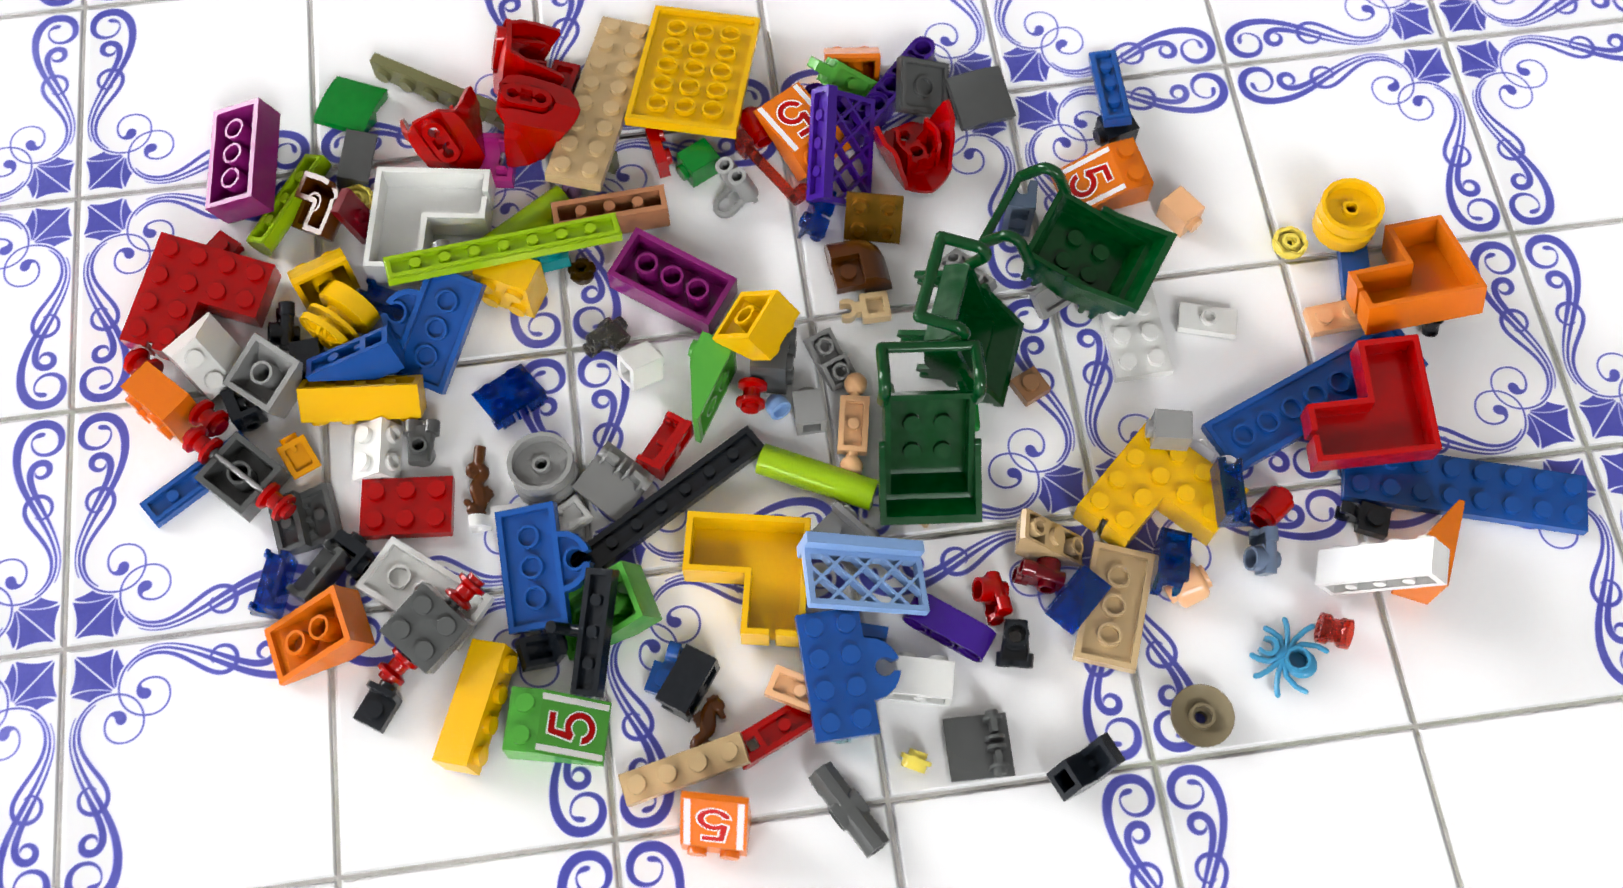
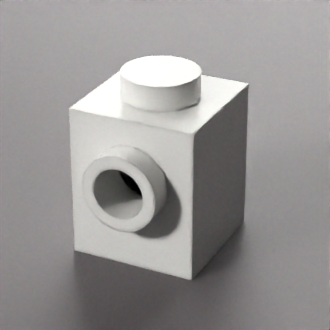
M648 341L617 353V374L633 392L663 379V366L665 364L663 354Z

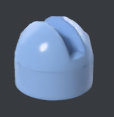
M772 394L766 399L765 408L773 420H779L789 413L791 404L783 395Z

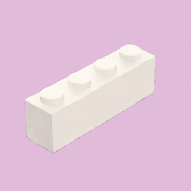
M1421 535L1417 539L1411 540L1394 538L1385 543L1362 542L1359 546L1350 547L1335 545L1331 549L1318 551L1315 585L1331 596L1447 585L1450 549L1431 535Z
M899 652V659L895 662L890 663L886 660L876 662V671L882 676H888L894 670H901L897 686L885 698L886 700L941 706L951 705L955 661H948L947 657L941 655L920 658L912 652Z

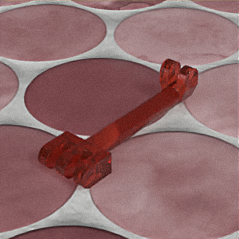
M738 129L735 139V150L744 160L750 158L794 206L806 200L807 183H800L793 189L755 149L754 140L745 130Z

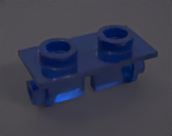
M833 190V196L837 197V192ZM806 201L809 206L798 222V226L801 229L797 238L800 239L803 235L808 234L812 241L820 242L821 239L825 238L830 223L829 219L821 215L824 214L831 217L836 205L826 202L813 203Z

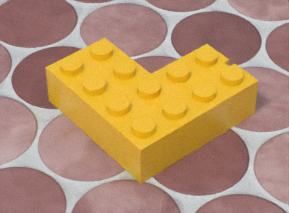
M1144 424L1078 503L1073 518L1093 533L1098 530L1102 520H1106L1107 523L1103 528L1100 538L1108 544L1126 548L1157 510L1207 546L1242 502L1249 489L1190 447L1187 451L1150 449V438L1145 437Z
M687 511L682 566L684 581L744 585L740 629L741 644L769 646L770 640H775L776 646L799 647L794 618L796 615L806 614L807 598L802 558H797L796 547L805 532L811 531V518Z

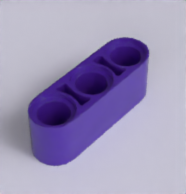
M927 593L930 612L927 616L903 615V621L913 629L975 662H982L996 637L995 631L986 624ZM914 596L910 604L919 605L918 598Z

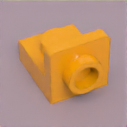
M296 432L279 440L282 446L276 448L294 480L322 466L304 434L298 437Z

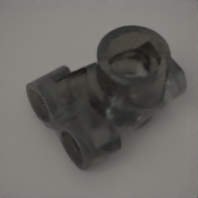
M621 316L614 320L610 317L602 320L595 330L585 336L584 352L590 358H593L607 346L614 352L622 349L631 339L630 334L626 331L628 327L627 322Z

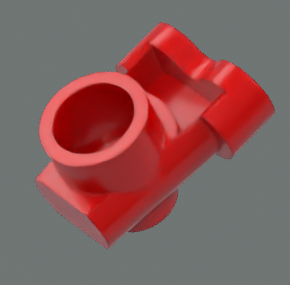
M989 571L983 577H976L972 583V596L976 602L985 603L986 611L984 612L989 626L1002 624L1004 617L1013 612L1012 603L1008 596L1009 585L1006 581H1002L998 571Z

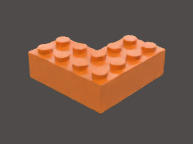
M1442 215L1385 225L1381 252L1388 264L1348 271L1346 300L1353 313L1357 314V320L1366 335L1483 313L1487 285Z

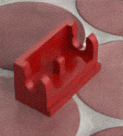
M668 411L663 419V423L642 454H638L635 462L657 479L663 481L693 437V423Z

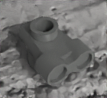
M407 419L404 421L403 435L407 437L409 465L427 467L435 461L434 442L435 437L440 435L441 422L439 420L426 419L420 421Z

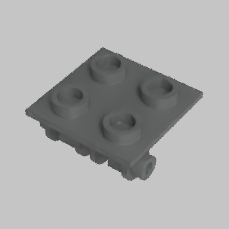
M997 709L986 710L984 715L942 719L951 783L1015 776L1006 712L998 713Z

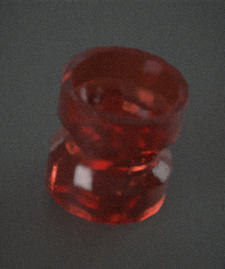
M1321 612L1314 630V642L1321 644L1334 642L1337 648L1347 650L1354 635V620L1344 617L1336 619L1332 614Z

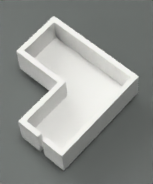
M377 166L362 265L370 283H388L382 257L431 248L434 234L484 236L489 233L493 217L491 209L494 208L496 191L491 170ZM423 280L404 284H422Z

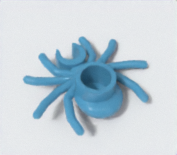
M1283 617L1285 639L1274 629L1264 626L1263 630L1272 636H1265L1263 641L1270 643L1273 649L1265 651L1262 647H1259L1258 653L1261 656L1253 652L1249 654L1250 658L1256 661L1271 664L1261 672L1253 674V678H1262L1277 668L1274 680L1276 698L1280 697L1282 670L1283 677L1295 690L1307 695L1309 691L1298 685L1290 677L1289 673L1294 677L1302 679L1311 677L1317 670V661L1314 655L1304 647L1315 648L1326 654L1329 653V649L1318 643L1304 641L1297 643L1307 632L1315 628V624L1304 627L1290 641V625L1288 619Z

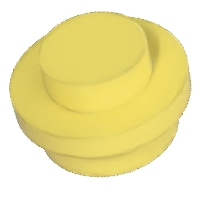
M912 748L909 749L908 754L901 752L900 756L903 757L901 766L925 774L927 767L932 765L931 762L926 761L928 756L926 753Z

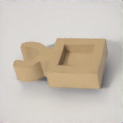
M887 290L858 294V302H854L851 299L839 301L840 310H851L848 314H842V323H852L859 317L862 318L863 325L891 321L892 314Z

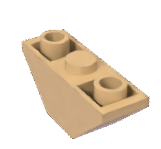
M1028 508L1021 510L1016 525L1015 554L1033 561H1037L1041 557H1053L1058 559L1061 565L1082 566V553L1084 551L1082 536Z

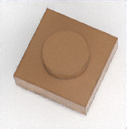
M1035 366L1014 377L1009 382V386L1025 407L1049 394L1051 387Z

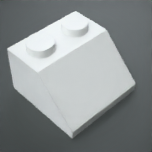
M209 312L162 350L197 390L211 401L227 388L222 383L243 351Z

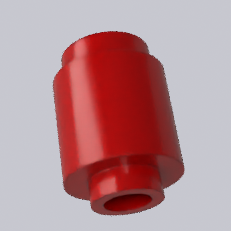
M749 106L742 110L739 125L750 144L754 145L757 149H761L771 144L772 141L753 113L759 107Z
M1271 486L1251 506V511L1249 512L1251 521L1259 528L1276 526L1294 508L1293 495L1282 486Z

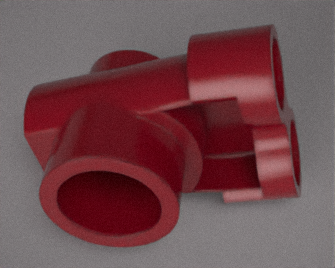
M1041 557L1037 561L1023 558L1019 567L1016 566L1012 574L1013 583L1035 586L1037 591L1043 594H1052L1055 591H1059L1064 586L1066 580V573L1061 571V562L1053 557Z

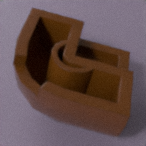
M305 170L294 195L301 199L302 202L292 227L326 241L334 242L341 222L330 211L341 189L330 179Z
M857 239L826 244L824 246L829 272L833 277L837 294L862 289L864 293L892 289L886 261L878 246L867 240Z

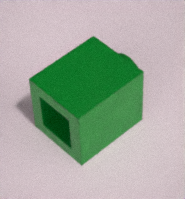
M704 137L676 154L678 164L676 171L683 181L687 180L693 188L718 174L715 165L720 156Z

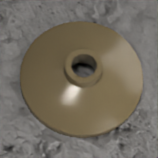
M1194 684L1182 689L1174 698L1170 709V718L1176 733L1184 741L1197 747L1207 748L1219 745L1231 734L1235 723V713L1230 700L1219 689L1206 684ZM1195 714H1202L1205 718V723H1198L1195 720Z

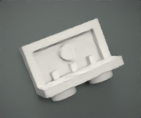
M384 417L355 425L352 481L362 484V479L401 477L403 427Z

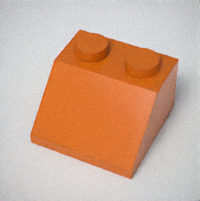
M878 47L824 48V63L828 57L835 58L875 81H879L881 53Z

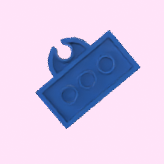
M455 273L425 279L420 290L407 288L398 290L391 295L386 302L389 305L400 304L404 309V315L399 321L395 320L392 314L381 312L382 325L389 327L404 349L405 368L394 375L423 374L424 388L441 395L446 394L487 285Z
M554 501L495 512L509 634L518 635L544 630L548 621L572 624L568 593L578 590L584 585L586 567L594 568V563L584 561L579 567L574 568L571 565L570 559L576 551L592 552L591 546L581 536L569 531H560L558 507Z
M829 610L796 615L794 619L815 744L879 735L881 731L875 702L885 699L896 688L901 676V670H894L890 675L882 676L876 671L875 665L879 660H886L890 663L899 659L897 653L888 643L877 638H865L863 636L859 611Z

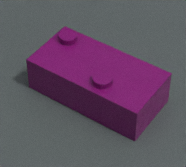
M259 97L213 111L205 210L227 224L274 211L281 114Z
M637 227L607 272L610 288L699 334L702 331L713 334L738 293L737 278Z

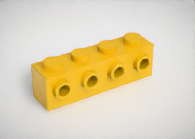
M423 374L385 376L375 380L309 382L307 379H303L296 389L301 423H311L314 426H322L329 422L340 421L342 424L350 425L359 421L374 420L380 417L388 420L401 419L402 422L407 419L418 420L422 418L427 408Z
M472 639L432 758V761L445 770L480 776L482 767L488 760V748L492 736L498 729V717L502 705L508 697V686L511 676L515 673L518 665L517 653L506 643Z

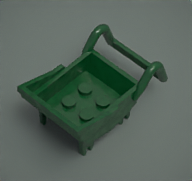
M1041 162L1016 173L981 234L979 241L989 247L1002 242H1010L1015 245L1024 262V271L1021 275L1023 281L1030 277L1032 279V286L1042 283L1057 296L1080 305L1078 308L1079 313L1082 314L1084 310L1089 311L1088 318L1093 319L1098 314L1110 311L1118 316L1122 315L1125 317L1129 311L1135 314L1139 310L1177 234L1120 214L1107 206H1103L1101 211L1071 195V188L1065 174L1059 167L1052 163ZM1042 174H1047L1054 179L1059 191L1029 245L1025 238L1015 231L1001 230L993 233L1021 182Z
M939 231L935 235L926 270H917L914 273V278L918 279L917 284L921 285L914 309L913 320L917 323L928 325L927 330H898L897 337L901 338L900 342L980 340L983 346L987 374L986 395L981 403H991L995 407H1003L1024 323L991 291L987 283L980 284L974 269L990 261L992 251L989 246L979 240ZM945 245L977 253L966 259L963 263L944 265V269L939 270ZM936 287L938 288L932 312L929 313L927 309L933 288ZM970 351L924 352L925 364H917L916 371L920 372V377L942 380L947 386L957 388L956 381H963L966 390H974V373Z
M974 339L878 343L876 345L878 371L877 403L882 407V441L878 442L880 524L913 525L982 522L981 438H975L976 405L983 401L987 390V374L981 341ZM971 352L974 390H966L963 381H956L957 390L895 392L893 383H891L889 353Z

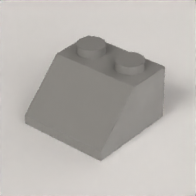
M254 333L222 384L267 413L285 419L298 399L296 389L302 382L303 363L262 336Z

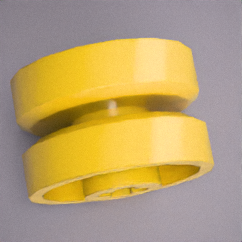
M1342 178L1332 182L1324 190L1312 219L1313 232L1319 242L1329 249L1339 252H1355L1360 250L1372 240L1385 212L1384 198L1377 188L1360 179Z

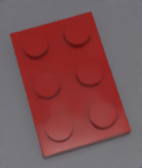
M454 476L362 479L359 535L365 540L390 539L392 536L396 539L453 536Z

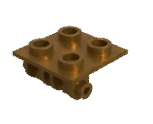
M847 191L844 239L900 244L904 196Z

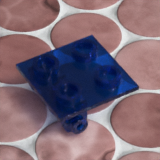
M521 363L471 394L492 419V423L497 430L501 428L505 430L514 424L516 420L513 414H515L518 420H521L520 409L528 416L530 413L526 406L533 412L540 406L545 405L544 401L548 399L545 389Z

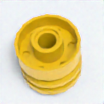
M330 280L319 293L318 298L324 306L311 303L308 307L309 312H303L299 317V322L313 338L318 337L320 344L327 349H332L360 337L357 332L362 334L369 333L380 320L378 311L364 296L338 280Z

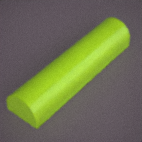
M305 154L276 195L274 211L263 214L247 237L246 242L262 254L272 255L292 226L302 200L294 195L305 170L325 177L332 167L330 161L324 155Z
M555 185L482 238L554 224L551 202L570 199L558 185Z
M765 443L760 452L755 468L756 474L868 511L872 508L879 480Z

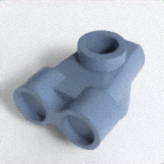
M1264 526L1260 529L1249 530L1248 538L1249 545L1251 546L1247 547L1243 554L1245 568L1249 571H1255L1256 576L1277 574V568L1280 567L1282 562L1281 554L1277 551V541H1279L1278 526Z

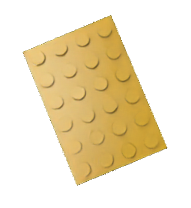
M655 5L626 110L625 125L736 139L760 32L761 18Z

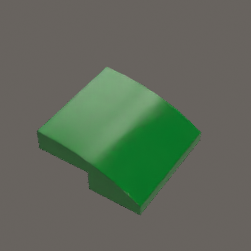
M337 76L322 97L313 121L316 124L345 132L346 129L368 133L377 123V111L388 99V89Z

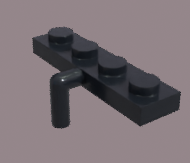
M586 567L579 624L548 621L545 625V630L548 633L577 637L570 694L604 698L620 572L618 570Z

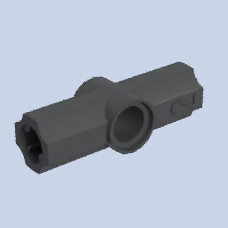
M831 761L819 767L808 777L818 795L827 804V810L836 824L843 831L848 832L867 859L889 843L890 839L869 813L871 812L863 797L855 788H850Z

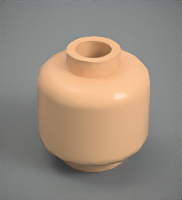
M1189 562L1169 572L1166 576L1168 585L1163 588L1172 604L1178 601L1182 607L1188 608L1208 598L1210 595L1209 588L1213 585L1202 565L1196 566L1194 563Z

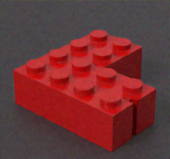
M161 232L119 339L131 350L145 348L150 352V355L155 356L157 354L160 358L171 361L162 350L203 317L206 312L263 328L279 285L281 274L274 264Z
M1418 334L1357 341L1349 355L1358 399L1307 404L1300 415L1305 441L1310 440L1306 446L1310 471L1318 472L1433 459L1442 450V444Z

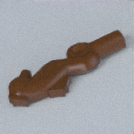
M481 445L474 447L473 461L467 465L465 470L466 475L473 479L469 485L473 502L469 499L463 501L467 507L466 512L468 515L475 513L487 514L488 502L494 497L493 490L488 485L484 486L490 472L489 468L485 465L486 447Z
M713 694L711 697L706 698L707 702L702 710H699L692 716L696 728L700 727V731L691 739L690 749L710 742L708 739L713 736L716 729V714L721 720L726 718L724 712L725 703L718 695L715 696Z

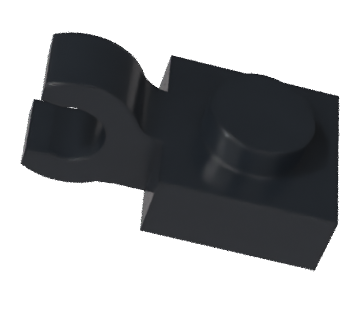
M1343 500L1341 507H1336L1334 518L1354 523L1353 532L1384 540L1388 536L1392 509L1362 501L1357 507L1356 504Z

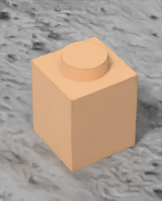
M1179 186L1161 201L1156 216L1180 238L1187 231L1192 233L1201 225L1203 221L1201 217L1205 207L1185 188Z

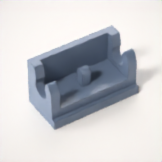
M1030 180L1026 194H1020L1018 191L1015 192L1005 210L1001 230H1012L1023 237H1029L1036 210L1038 181Z

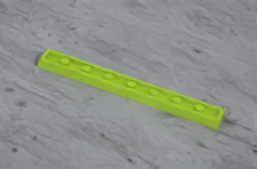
M613 212L382 258L389 286L622 241L623 238L616 213Z

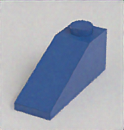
M385 325L307 359L306 379L309 382L375 380L387 375H394L405 368L404 349L389 327Z

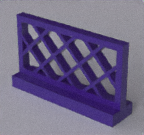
M831 84L811 89L806 201L813 203L826 202L846 207V199L844 198L847 195V191H852L858 186L861 192L871 193L875 99L838 90V86ZM837 98L842 101L846 108L841 114L837 110ZM859 104L866 105L865 118L863 120L855 109ZM848 114H850L856 124L851 131L843 120ZM837 125L845 136L840 142L835 137ZM859 130L864 137V145L860 147L854 137ZM847 142H849L855 152L850 158H848L842 148ZM835 153L843 162V165L838 170L834 166ZM857 158H859L863 165V172L860 175L852 164ZM846 169L854 180L849 186L846 185L841 177V174ZM834 181H836L842 191L838 197L833 196Z

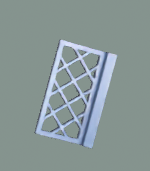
M806 531L796 547L797 558H802L808 608L927 616L930 612L921 556L925 552L923 541ZM811 559L822 560L829 568L822 574L812 565ZM842 561L851 562L859 570L851 576L839 564ZM870 564H880L888 572L880 578L868 566ZM899 566L913 567L914 578L910 581L897 568ZM832 570L845 581L839 589L826 578ZM861 573L875 583L869 591L856 580ZM890 575L905 586L899 593L885 582ZM819 583L833 594L829 599L816 598L815 587ZM850 585L862 598L859 601L851 600L843 591ZM880 588L892 600L889 603L880 602L873 593ZM909 590L918 598L919 605L910 604L902 595Z

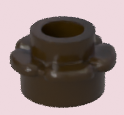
M578 258L575 262L571 263L572 266L568 267L570 279L578 285H587L594 279L596 266L593 262H589L587 258Z

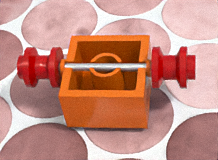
M145 348L134 349L127 353L124 358L123 369L131 376L120 386L128 395L125 401L136 410V413L148 424L152 422L169 441L176 438L183 444L182 438L187 430L201 425L208 429L207 437L219 436L226 431L229 425L228 413L224 410L215 412V403L210 399H204L196 403L189 393L162 373L164 370L163 362L157 358L150 359V352Z

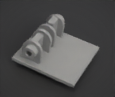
M607 441L571 488L616 521L633 508L639 498L652 484L655 476L611 442Z

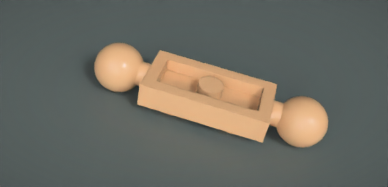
M854 372L849 374L844 380V388L849 395H840L837 454L846 455L840 462V468L861 474L863 463L858 455L867 456L870 396H861L867 389V380L864 375Z

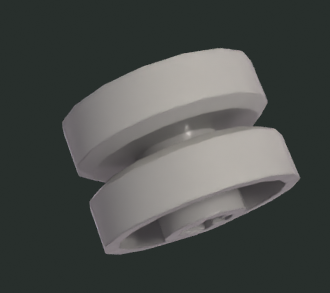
M540 431L531 433L518 440L509 451L506 462L508 475L514 484L517 494L524 503L534 505L554 501L559 506L576 493L571 487L580 477L579 467L571 447L564 438L551 432Z

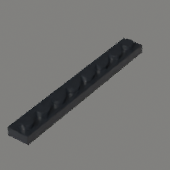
M747 425L590 539L587 543L591 546L592 552L576 551L571 556V565L576 568L584 561L594 563V568L607 569L758 458L764 444Z

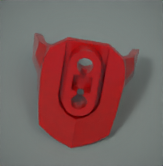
M506 18L502 26H496L491 60L493 87L496 96L499 82L508 75L530 76L559 86L564 82V75L547 67V61H544L552 46L560 37V29L533 21Z
M517 74L508 75L499 82L496 112L504 122V148L508 167L529 166L538 160L545 159L556 142H559L574 126L581 109L570 89L534 77Z
M472 86L465 88L455 107L451 105L449 109L438 108L414 120L411 126H409L405 119L400 120V128L404 138L411 144L412 148L429 168L479 169L485 159L483 128L480 117V103Z
M949 99L939 105L930 119L928 117L924 118L923 123L910 121L886 130L884 134L879 125L874 127L873 136L876 147L880 150L884 161L895 178L907 191L934 193L943 185L951 173L956 118Z

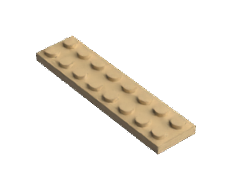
M602 17L574 93L581 111L570 131L559 142H556L545 171V181L601 192L625 123L626 110L650 25Z

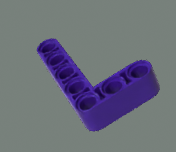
M917 37L901 55L934 61L935 43L929 37ZM897 60L865 96L875 99V109L879 110H875L874 127L879 125L880 129L895 112ZM811 83L805 89L811 95V89L824 85ZM837 98V110L841 114L846 108L842 101ZM859 104L855 109L863 120L865 118L866 105ZM850 114L843 119L850 131L856 126ZM859 130L854 137L858 144L863 146L864 137Z

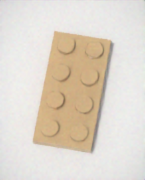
M1094 541L1072 660L1131 674L1135 673L1155 554Z

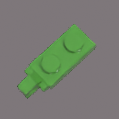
M811 56L806 65L819 73L816 79L821 84L838 86V90L865 97L877 83L874 79L835 58L828 57L824 63Z

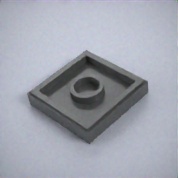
M903 55L897 57L895 112L931 117L939 105L948 99V91L944 80L949 78V63Z

